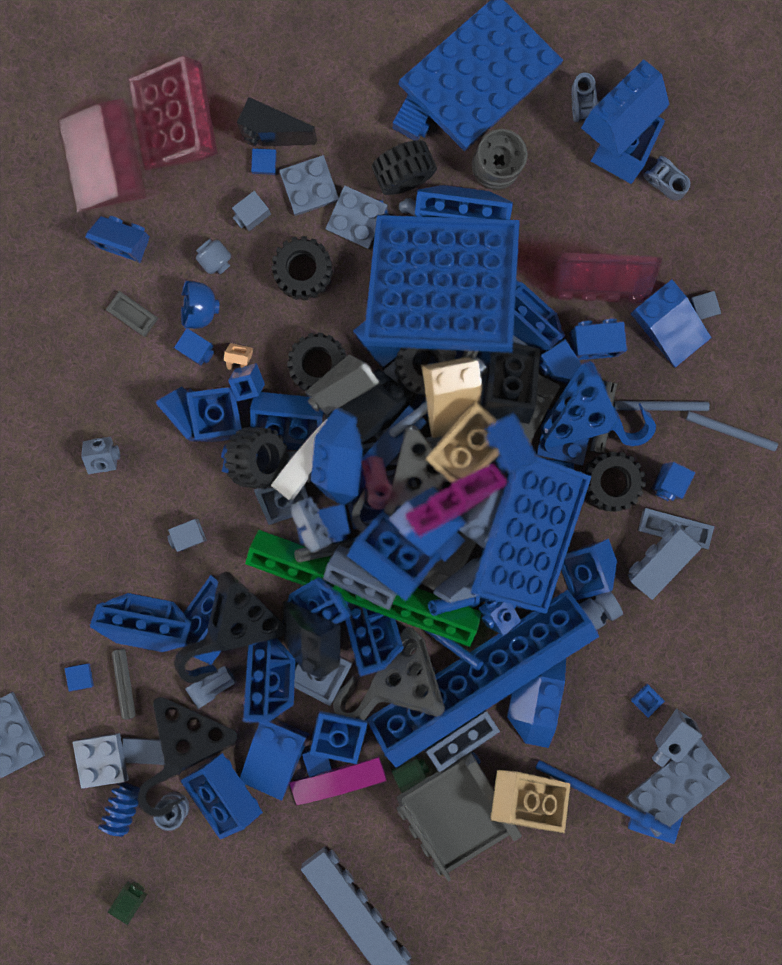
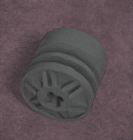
M498 129L491 131L484 136L473 156V175L481 185L488 189L500 190L509 187L514 183L526 164L528 155L526 144L519 135L511 130ZM498 160L501 161V165L498 164L497 166H495V165L493 164L494 162H497Z

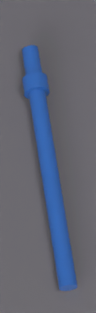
M541 760L537 763V770L561 782L570 783V787L631 817L648 830L652 828L669 837L673 828L656 820L654 815L648 812L644 814Z

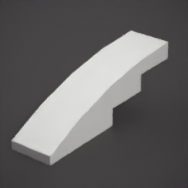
M327 419L301 446L271 485L289 500H293L305 482H310L314 438Z

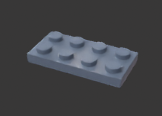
M700 738L679 763L671 759L664 767L657 770L625 797L636 810L644 814L648 812L654 815L656 820L672 826L728 780L730 776ZM650 828V830L656 837L662 834Z

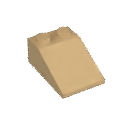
M466 357L422 366L432 438L445 436L475 401L480 403L481 380L477 360Z
M475 401L430 452L426 460L451 483L488 466L499 455L496 447L493 449L490 447L485 435L489 434L487 427L497 423L498 420L478 401Z

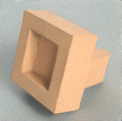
M230 343L224 354L227 369L231 370L233 363L240 364L241 367L247 366L251 359L253 348Z

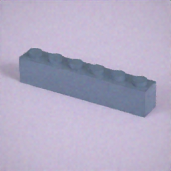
M323 847L302 863L301 871L371 965H411L409 951L405 946L400 948L395 941L397 936L390 927L385 928L381 922L383 918L380 912L375 907L371 909L367 903V895L361 888L356 889L352 883L354 879L347 869L342 870L338 864L340 860L332 849L328 851L326 847Z

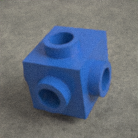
M486 599L485 603L479 607L483 615L482 621L484 624L503 636L521 622V619L514 610L516 608L514 605Z

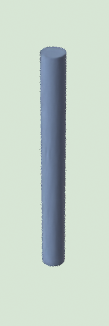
M614 401L616 410H640V403L645 410L709 411V402Z
M691 411L687 413L685 420L771 451H776L778 443Z

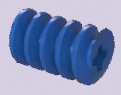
M125 782L117 783L120 788H112L111 792L117 796L109 797L108 801L114 805L105 807V811L110 813V815H103L101 819L107 822V824H100L98 826L101 831L112 836L122 837L129 832L128 825H131L133 821L131 816H134L136 813L134 807L139 805L138 794L140 788Z

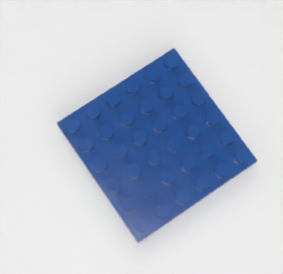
M377 215L364 346L512 352L520 220Z

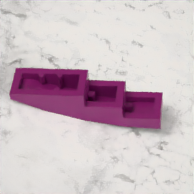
M492 463L454 481L450 488L431 496L427 503L407 512L405 518L418 537L480 503L505 486L507 481Z
M377 756L357 764L350 763L338 768H332V770L311 777L307 776L292 781L289 784L296 805H301L386 781V776L380 757Z

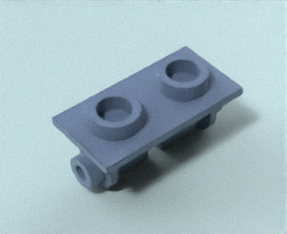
M311 498L291 506V515L297 527L300 528L306 525L307 530L301 532L307 549L310 548L311 552L332 543L329 538V532L319 516L318 508Z

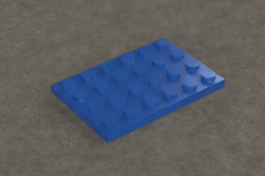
M490 0L399 80L398 85L465 152L562 64L563 59L504 0Z
M537 457V462L513 474L509 473L471 594L547 614L591 476Z

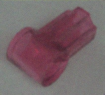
M377 456L368 457L366 460L361 461L368 491V503L375 509H383L389 504L392 487L387 480L382 458ZM382 492L385 494V496L379 497L376 496L374 493Z

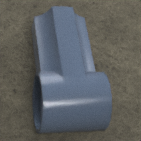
M226 665L217 669L219 672L185 688L197 709L216 698L217 694L236 683L233 674Z

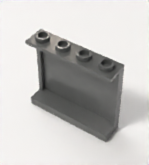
M471 752L441 772H436L397 796L399 806L396 808L403 820L408 819L411 824L408 827L415 839L418 837L423 842L421 848L427 857L432 856L434 859L432 864L439 876L443 874L448 882L451 880L450 871L509 835L513 841L522 837L517 825L491 820L495 790Z

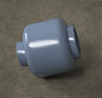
M211 239L207 240L196 250L198 253L196 260L208 274H213L217 271L220 275L230 266L228 261L231 258V253L217 239L213 241Z

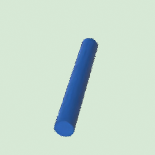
M425 631L476 670L482 667L483 662L453 640Z

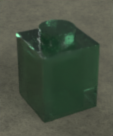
M417 755L398 767H391V772L402 793L427 778L426 773L430 772L425 760H419Z
M127 882L107 913L128 925L147 896V893L144 892V888L140 884Z

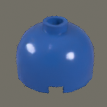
M185 281L182 289V296H185L183 307L181 306L182 326L189 329L208 326L213 320L214 314L219 313V300L215 299L214 292L206 284Z

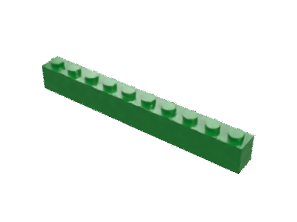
M258 529L249 548L245 564L304 586L318 577L324 580L323 577L332 556L297 562L294 552L296 549L306 548L305 546ZM324 580L339 591L344 600L469 647L478 629L481 611L467 606L433 616L429 611V603L431 600L441 598L419 588H416L406 601L399 595H396L388 610Z

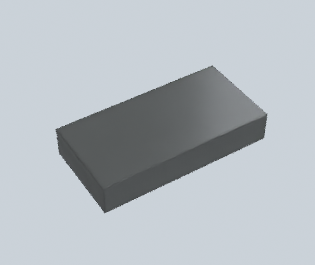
M118 291L106 308L109 313L144 337H146L158 320V317L121 291Z

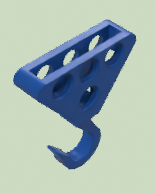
M588 361L580 366L541 424L540 429L549 447L606 434L611 430L616 432L623 444L638 446L652 438L656 430V424L651 414L639 403L645 425L636 433L625 432L615 407L612 406L594 363ZM581 378H584V380L582 381V383H581L580 386L578 387V386H577L578 380H580ZM572 396L567 405H565L564 401ZM559 415L556 421L552 423L553 417Z

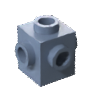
M111 437L83 441L81 458L87 473L94 474L116 470L117 460L120 459V451L117 445L114 446Z

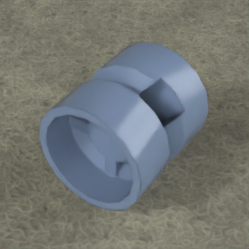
M611 591L596 595V599L589 598L579 604L592 621L596 630L605 626L606 620L613 621L623 615V611Z
M170 792L163 796L155 809L163 808L168 803L185 796L178 792ZM185 797V800L177 805L168 815L153 817L156 825L167 831L178 828L189 813L190 807L187 798Z

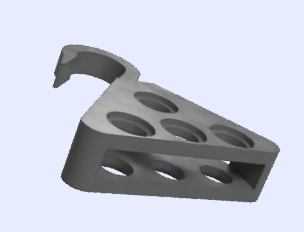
M413 425L405 429L393 482L388 490L384 513L390 517L398 505H404L408 500L433 486L439 492L444 491L442 489L443 483L449 481L439 471L430 472L427 470V466L430 463L426 460V457L434 448L421 431ZM423 443L426 448L424 452L418 454L412 451L413 445ZM411 477H418L421 480V483L416 487H411L407 482ZM363 488L352 511L353 522L362 532L370 525L365 523L360 517L365 488Z
M410 627L405 628L400 635L403 650L385 669L377 672L358 709L352 713H347L345 710L346 702L358 684V680L352 677L337 692L334 698L333 707L335 713L364 720L377 703L387 702L436 717L442 715L444 704L424 638Z

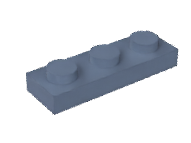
M647 508L643 509L638 531L661 537L668 527H673L677 523L697 540L702 548L709 549L715 526Z

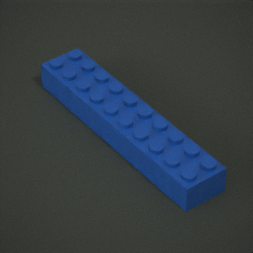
M566 590L551 600L547 614L533 611L522 618L521 622L504 636L498 634L471 651L472 655L483 662L479 670H476L460 658L435 675L444 704L442 715L436 717L389 704L367 718V721L385 756L395 767H398L598 638L599 635L590 618L569 590Z

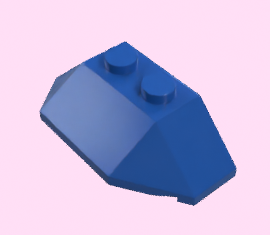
M439 185L418 189L415 215L417 217L510 220L513 202L490 191Z
M516 280L513 335L530 347L550 350L565 336L558 315L524 283Z
M337 408L315 435L311 482L328 498L340 505L344 504L346 506L358 495L362 446L359 432L355 426L357 424L356 416Z
M320 577L289 594V602L336 624L352 615L341 593Z
M127 593L105 603L97 604L90 628L118 644L165 652L186 645L191 622L185 617L175 602Z
M347 602L352 615L345 620L360 676L385 669L403 650L395 619Z
M277 638L248 645L244 722H270L294 705L295 658Z
M566 658L511 693L507 717L525 744L546 748L550 746L557 727L565 685Z

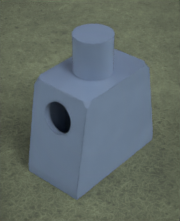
M676 708L655 738L658 750L652 757L653 761L661 767H664L670 758L679 763L703 736L696 721Z

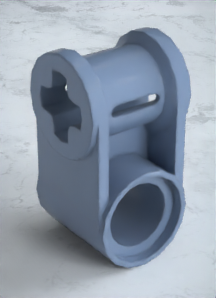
M589 73L579 74L571 87L574 122H579V119H587L591 110L599 103L596 93V82ZM578 83H585L588 86V90H580Z
M659 156L654 167L644 173V178L671 200L677 201L682 199L690 188V179L664 156ZM672 184H680L683 191L674 190Z

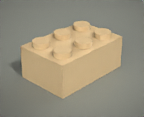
M497 770L491 820L565 833L570 783L518 772Z

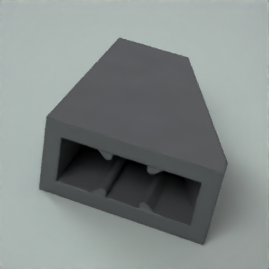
M348 355L305 392L310 397L308 403L316 412L321 410L327 415L375 386L379 381L365 363Z

